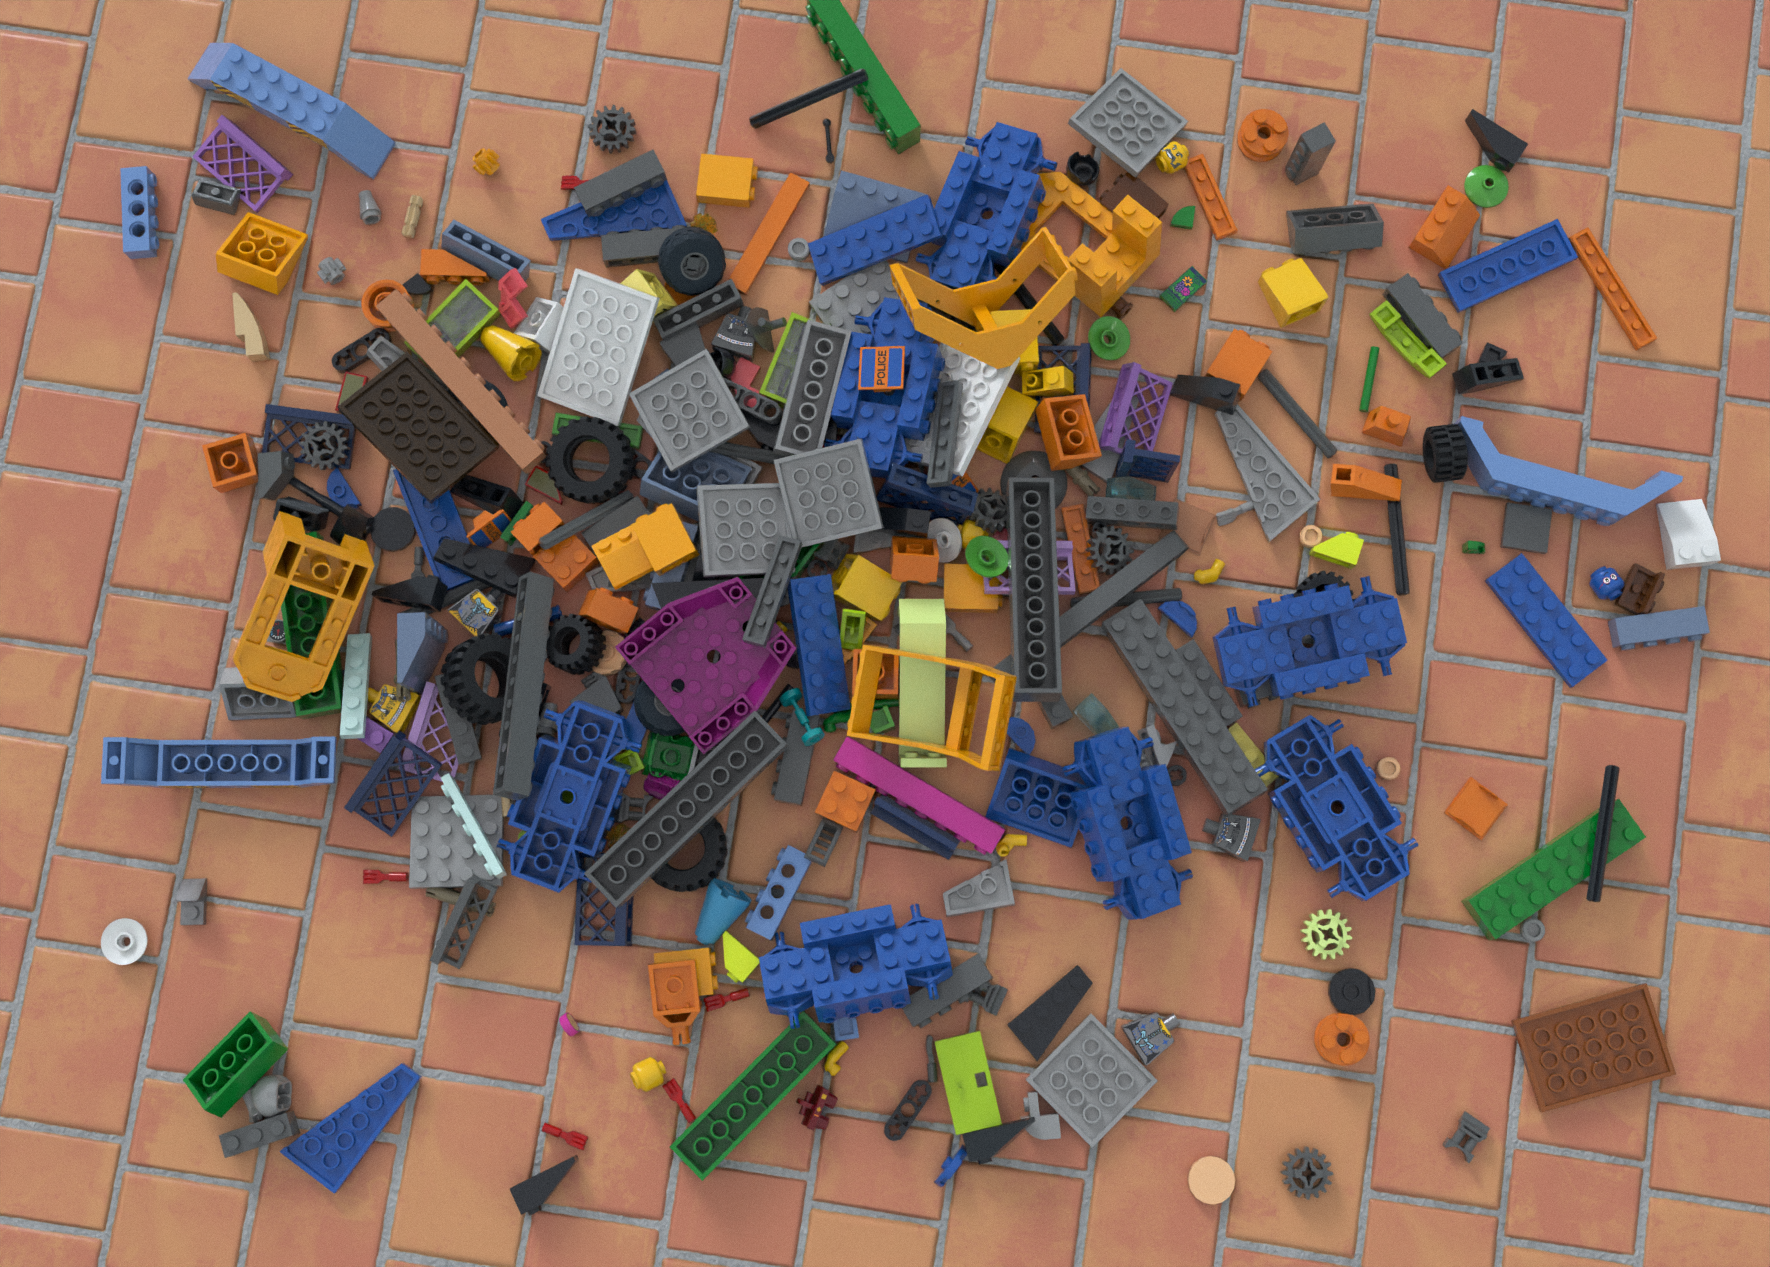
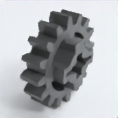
M615 105L612 106L611 110L604 106V112L596 110L597 117L591 116L590 119L593 124L588 125L589 130L592 131L589 135L591 139H594L595 147L600 145L601 151L608 148L610 154H612L613 149H617L620 153L622 146L628 149L627 142H634L632 135L636 134V129L634 128L636 124L634 119H631V113L627 112L625 114L623 107L616 110ZM600 124H602V128L599 130V133H598L599 126H600Z
M324 421L323 426L321 423L315 422V429L308 426L309 434L302 433L305 441L299 442L305 448L300 453L307 454L304 461H312L311 467L317 468L319 466L320 470H326V467L333 470L334 463L341 466V457H348L344 451L350 450V447L345 446L349 438L342 437L345 431L342 429L337 431L338 425L332 424L330 427V422ZM326 431L322 436L316 437L318 433ZM318 442H322V443L325 442V444H326V445L328 446V448H330L331 450L324 449V447L322 446V444H320V443H318ZM334 455L333 458L326 460L327 456Z
M981 488L978 492L974 512L969 516V520H975V526L981 525L983 531L988 528L991 533H994L995 529L999 532H1002L1004 528L1007 529L1006 494L1003 496L999 495L1000 490L994 493L991 488H988L987 492Z
M1114 526L1098 528L1099 531L1092 532L1093 538L1087 540L1091 544V547L1085 550L1091 554L1087 557V560H1093L1092 568L1099 567L1098 573L1105 572L1106 575L1116 574L1127 566L1126 562H1132L1129 554L1134 553V550L1129 549V546L1133 542L1126 540L1128 533L1121 534L1122 528L1114 529ZM1108 561L1109 563H1113L1114 565H1108L1105 562Z
M1304 1146L1303 1152L1295 1148L1294 1156L1288 1153L1287 1156L1290 1160L1288 1162L1282 1161V1164L1286 1166V1170H1281L1280 1173L1286 1175L1282 1182L1290 1184L1287 1189L1289 1192L1296 1190L1295 1196L1299 1198L1304 1193L1305 1199L1309 1200L1310 1194L1318 1198L1319 1190L1324 1193L1327 1192L1324 1185L1332 1184L1327 1177L1333 1175V1172L1327 1170L1331 1166V1162H1324L1326 1155L1322 1153L1317 1156L1318 1150L1315 1148L1310 1153L1307 1146ZM1312 1158L1319 1163L1321 1168H1316L1313 1165ZM1300 1159V1163L1296 1167H1293L1295 1162ZM1306 1167L1311 1170V1174H1308L1307 1178L1302 1175V1171H1306ZM1292 1177L1298 1178L1301 1181L1302 1188L1295 1184ZM1318 1178H1321L1318 1184L1313 1187V1183Z

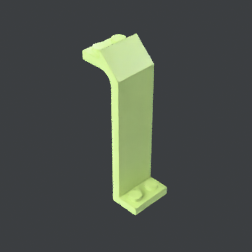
M899 599V606H897L900 624L899 650L946 657L944 599ZM899 656V738L945 745L946 664ZM899 745L898 763L900 767H947L945 754Z

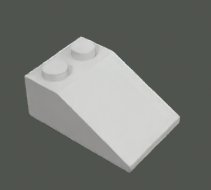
M1702 499L1656 504L1666 570L1710 566L1721 561L1717 536Z

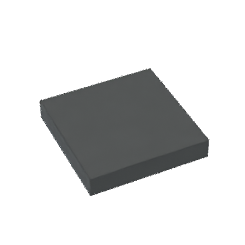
M1507 502L1505 505L1500 547L1546 554L1552 509Z

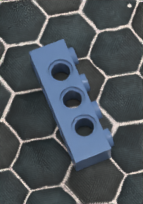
M147 166L120 168L123 252L130 259L157 257L159 239L156 236V228L159 227V222L155 215V208L158 207V199L154 188L157 186L156 175ZM140 189H144L141 194L137 195ZM144 209L143 214L137 216L138 212ZM145 230V233L142 236L138 237V234L141 231Z
M790 845L786 849L782 847L776 859L780 861L776 870L773 868L770 870L766 881L769 882L766 889H761L755 901L758 902L755 911L750 910L745 919V922L748 923L747 929L771 941L773 940L774 934L777 932L812 861L804 858L805 853ZM784 866H794L795 873L792 877L787 878L783 876L782 869ZM776 885H781L784 888V895L781 898H774L772 896V889ZM765 906H771L774 910V914L770 919H764L761 915V911Z

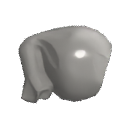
M275 1074L264 1076L242 1096L249 1111V1122L257 1123L264 1116L274 1117L285 1113L290 1108L292 1083L287 1077Z

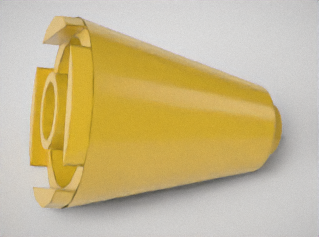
M495 325L485 327L481 332V343L511 380L517 382L527 378L525 374L529 370L533 372L536 369L542 355V350L539 349L540 346L536 342Z

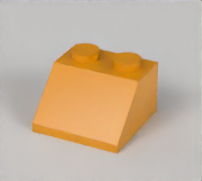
M632 525L591 546L615 590L654 570Z

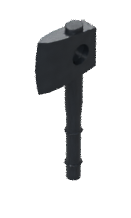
M293 477L288 483L339 517L330 533V537L339 545L345 534L365 541L367 535L371 533L373 529L371 524L374 517L356 505L347 504L344 508L296 477Z

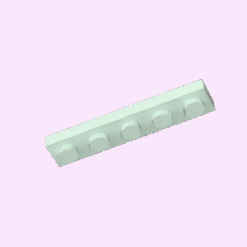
M370 633L348 634L340 724L341 739L365 738L372 636Z
M449 773L441 777L444 783L441 785L447 798L451 796L455 804L451 806L458 817L462 816L465 824L462 826L467 835L474 837L476 843L473 846L479 856L483 855L487 863L484 866L489 875H495V877L501 879L507 875L504 867L454 777Z

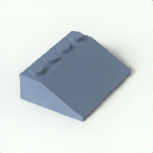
M841 170L824 237L926 194ZM911 250L890 259L907 263Z
M659 451L641 479L639 495L661 505L672 503L678 513L699 522L697 486L745 484L752 468L725 455L707 452L678 470L671 472Z
M426 612L397 613V683L418 695L423 694L426 681L429 682L444 652L445 643H448L447 629Z

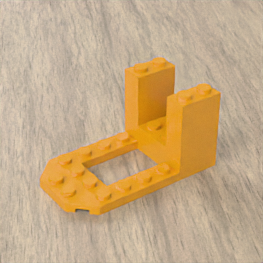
M1037 173L1041 177L1044 189L1046 190V196L1044 201L1039 203L1037 218L1034 223L1031 222L1029 237L1026 242H1023L1021 251L1036 235L1038 229L1062 204L1102 235L1106 240L1095 252L1082 243L1069 257L1070 265L1075 267L1078 278L1075 281L1076 294L1074 296L1098 316L1102 317L1160 255L1162 221L1129 195L1117 205L1112 213L1063 173ZM1045 257L1038 267L1055 281H1058L1059 278Z
M279 511L263 549L267 575L234 652L233 661L247 688L293 702L312 691L314 693L323 689L374 569V563L366 541L345 534L340 546L306 535L301 518ZM290 585L333 599L309 658L266 645Z

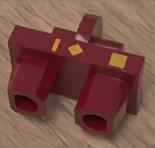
M818 1084L814 1093L807 1091L805 1099L797 1098L796 1102L802 1105L799 1114L804 1116L801 1124L813 1131L815 1128L825 1130L829 1123V1118L821 1114L824 1106L833 1109L838 1098L831 1094L830 1090Z

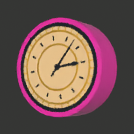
M566 1012L559 1018L563 1030L569 1036H574L580 1032L577 1022L570 1013Z

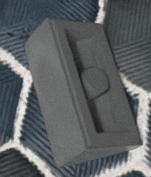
M200 178L191 196L195 205L235 215L241 189Z

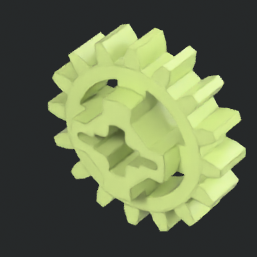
M1327 909L1324 915L1322 910H1317L1318 916L1312 913L1309 915L1311 921H1303L1307 928L1300 930L1301 933L1306 934V937L1302 938L1301 942L1308 943L1305 948L1306 950L1313 949L1312 956L1316 957L1320 953L1321 959L1326 960L1328 954L1330 959H1335V953L1343 955L1342 948L1348 949L1350 947L1346 940L1352 939L1351 936L1347 935V932L1352 930V928L1345 927L1344 924L1348 921L1347 919H1339L1341 913L1336 912L1332 915V910ZM1321 919H1329L1325 925L1316 923ZM1337 927L1340 928L1341 937L1338 936ZM1329 930L1328 934L1331 938L1323 939L1324 934L1322 931ZM1312 932L1315 934V938H1316L1315 943L1313 942V939H1312ZM1331 943L1333 945H1336V947L1331 950H1324L1327 944Z

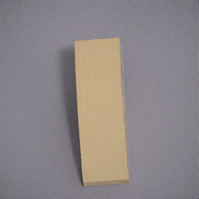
M232 293L235 334L242 342H245L246 356L252 362L270 360L268 344L259 320L238 293Z

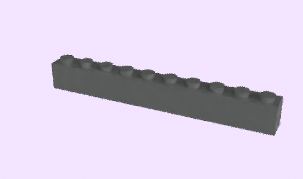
M531 571L519 577L493 789V795L516 801L529 797L532 790L531 776L535 766L533 758L534 749L537 746L536 732L540 722L538 714L539 706L542 702L541 688L545 678L543 671L544 662L547 658L546 644L550 635L548 627L549 619L552 615L551 601L555 591L553 578Z

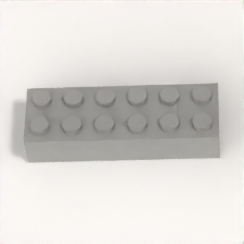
M807 320L773 454L788 457L822 448L851 331Z

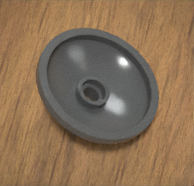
M1026 451L1020 453L1007 463L1002 472L1000 483L1002 495L1006 494L1009 477L1054 478L1055 509L1062 503L1066 495L1067 476L1065 470L1051 471L1048 456L1045 452Z

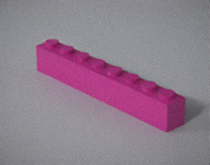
M849 736L846 737L833 759L837 762L836 767L846 773L849 770L856 773L857 776L855 778L866 785L868 782H871L877 786L875 788L876 791L885 796L888 793L896 797L895 802L905 808L910 805L916 809L914 812L916 815L925 820L927 817H930L936 821L934 823L935 826L944 831L947 828L955 832L954 837L964 843L969 840L975 844L974 849L984 855L987 852L992 854L1005 831V828Z

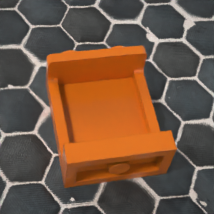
M1234 328L1204 377L1222 378L1241 384V397L1239 400L1242 401L1273 351L1269 350V346L1261 341L1256 342L1251 339L1247 332L1243 330L1238 331Z

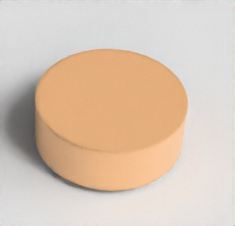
M1307 525L1300 531L1299 541L1304 547L1313 548L1322 541V532L1315 525Z
M1385 757L1378 761L1376 773L1383 780H1392L1399 775L1400 764L1392 757Z

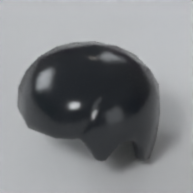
M1075 152L1069 156L1066 166L1067 177L1079 186L1093 184L1097 180L1100 171L1098 162L1091 158L1090 154L1080 155L1079 152Z
M714 347L715 352L710 353L721 375L729 380L736 368L734 356L726 349Z

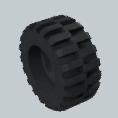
M587 416L580 417V420L572 419L568 421L569 425H562L557 429L560 433L557 436L553 435L550 439L553 444L551 448L547 447L546 454H549V460H545L546 467L550 468L548 476L551 480H554V486L557 490L562 491L563 495L568 498L588 504L604 503L608 499L618 496V492L621 490L625 491L628 487L626 485L628 479L632 480L634 474L631 471L632 467H636V461L633 460V455H635L634 448L630 446L631 441L628 436L624 435L623 430L601 418H590ZM598 440L608 449L609 466L604 475L598 480L584 481L574 472V453L583 442Z
M480 634L457 645L452 649V652L448 653L445 658L446 663L442 665L441 673L444 676L441 677V685H444L445 688L443 690L444 697H448L450 701L448 704L452 709L456 708L458 710L457 714L460 717H467V721L471 723L478 722L480 725H487L502 720L511 640L506 637L501 639L502 636L498 634ZM477 661L488 664L496 673L499 681V691L496 698L484 693L477 684L475 678V665Z
M714 818L699 832L704 840L705 850L702 859L697 865L689 869L680 870L673 868L667 863L651 879L656 884L672 891L692 892L706 887L711 880L717 878L718 873L725 865V858L728 854L727 837L717 819Z

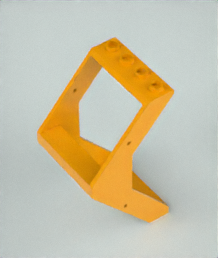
M1046 227L1039 230L997 279L954 290L899 263L889 265L892 285L915 330L996 369L1011 366L1073 298L1076 294L1075 281L1078 279L1075 267H1071L1068 256H1064L1061 245H1057L1055 236L1051 235ZM1046 257L1059 278L1058 281L1022 321L997 327L991 316V311H998ZM917 299L973 325L977 332L920 306Z
M863 645L860 653L859 670L855 679V692L851 701L850 719L847 723V736L922 748L958 757L979 769L1000 771L1017 677L975 662L882 646ZM883 653L960 667L946 745L869 733ZM985 674L995 678L996 681L982 756L970 751L969 747L982 676Z

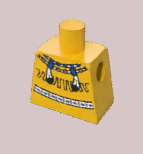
M384 684L380 692L369 687L368 702L373 704L369 713L394 732L401 731L405 733L418 709L421 696L410 692L411 699L406 702V696H404V702H399L396 700V687Z

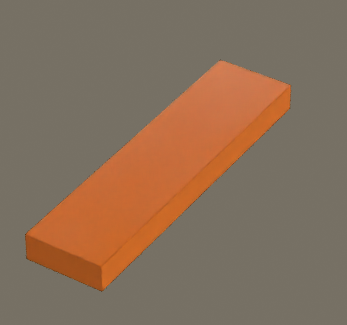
M1202 153L1188 159V163L1184 167L1185 172L1216 241L1236 234L1238 230L1204 154Z
M1077 504L1062 507L1061 513L1067 541H1072L1073 545L1072 562L1078 594H1089L1101 585L1097 567L1092 568L1093 560H1087V557L1091 554L1085 551L1086 548L1091 547V544L1087 542L1091 538L1084 505Z

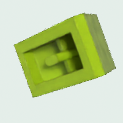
M843 609L840 632L842 648L851 650L862 649L866 612Z

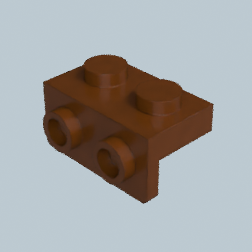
M1636 563L1633 564L1621 590L1622 595L1616 599L1615 605L1634 615L1650 613L1655 606L1654 599L1656 594L1664 586L1663 579L1665 574L1662 572L1654 573Z

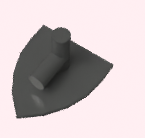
M756 307L747 313L744 320L754 340L763 349L773 353L771 330L786 326V319L783 317L770 321L768 310Z

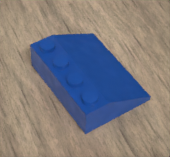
M1009 748L985 817L1072 848L1079 828L1076 811L1071 805L1072 797L1070 792L1088 786L1084 783L1079 773L1066 776L1063 772L1068 770L1063 771V766Z

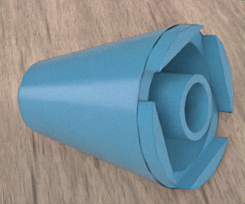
M716 878L711 880L695 929L696 939L704 945H709V943L715 944L723 933L749 907L752 901L750 897L741 890L738 893L730 883Z

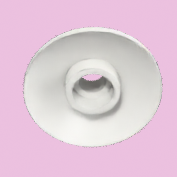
M937 518L929 523L927 538L937 539L939 562L946 563L956 559L962 548V538L957 526L946 518Z
M128 918L118 919L110 923L105 928L101 937L103 954L109 961L119 965L131 964L140 959L148 943L144 927L139 922ZM127 937L130 939L128 946L124 944V940Z

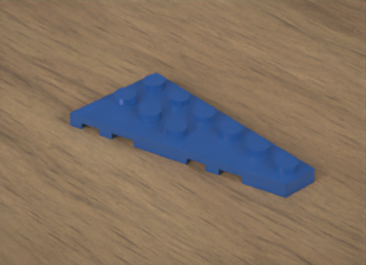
M667 180L657 188L651 187L638 197H630L624 200V203L620 206H612L596 217L591 216L588 218L580 202L541 219L550 241L601 237V235H607L611 231L628 233L632 229L649 231L654 227H661L663 229H670L675 225L687 227Z
M401 1063L379 1079V1081L365 1089L354 1099L347 1102L279 1152L331 1192L337 1193L422 1076L405 1063Z

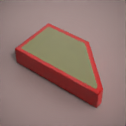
M345 372L335 409L336 412L341 413L338 410V406L368 383L369 378L367 376Z
M535 466L525 486L560 505L563 503L560 491L554 486L555 482L549 478L548 472Z

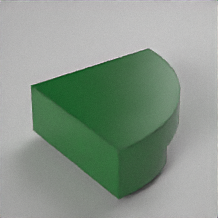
M1187 206L1176 212L1170 227L1192 230L1195 206Z
M1468 540L1462 545V553L1484 554L1485 543Z

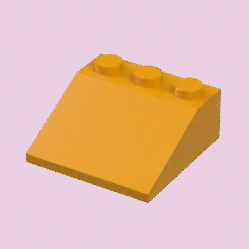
M247 212L215 253L217 272L278 295L290 279L306 244L308 234Z

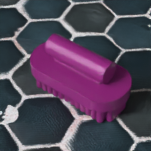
M649 773L644 780L643 789L649 793V796L661 800L680 780H674L666 775L656 777Z

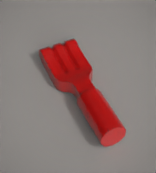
M562 176L561 190H575L574 187L588 180H580L577 176Z
M363 870V884H379L384 880L408 881L407 872H389V874H384L381 870Z
M748 988L731 992L727 996L717 994L703 998L706 1011L709 1012L724 1007L728 1001L734 1002L750 997Z
M675 1078L662 1085L669 1098L678 1103L679 1109L687 1122L690 1123L695 1120V1115L683 1100V1091Z
M546 1122L542 1128V1132L557 1138L561 1137L565 1139L568 1145L580 1150H584V1145H586L588 1136L576 1131L565 1132L561 1128Z

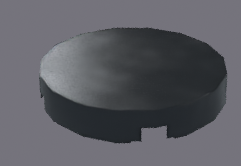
M388 507L381 510L374 516L371 524L373 529L370 534L373 541L381 549L388 552L406 549L413 542L416 535V529L411 516L405 510L398 507Z
M1348 968L1340 970L1332 977L1328 986V996L1330 1002L1338 1011L1344 1014L1357 1015L1365 1012L1372 1005L1375 999V987L1371 978L1363 971Z

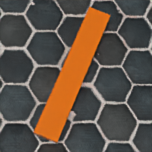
M791 172L728 279H732L737 290L744 295H747L810 186V182Z
M1587 227L1570 236L1568 239L1579 260L1635 350L1637 351L1658 339L1590 229Z

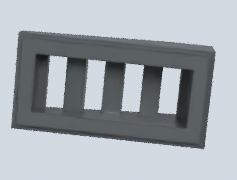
M823 817L804 858L825 867L844 826ZM822 830L834 834V837L823 833ZM819 836L831 841V844L819 840ZM816 844H819V845H821V846L827 848L828 850H827V851H824V850H822V849L816 847L815 845H816ZM812 851L824 855V859L812 855Z

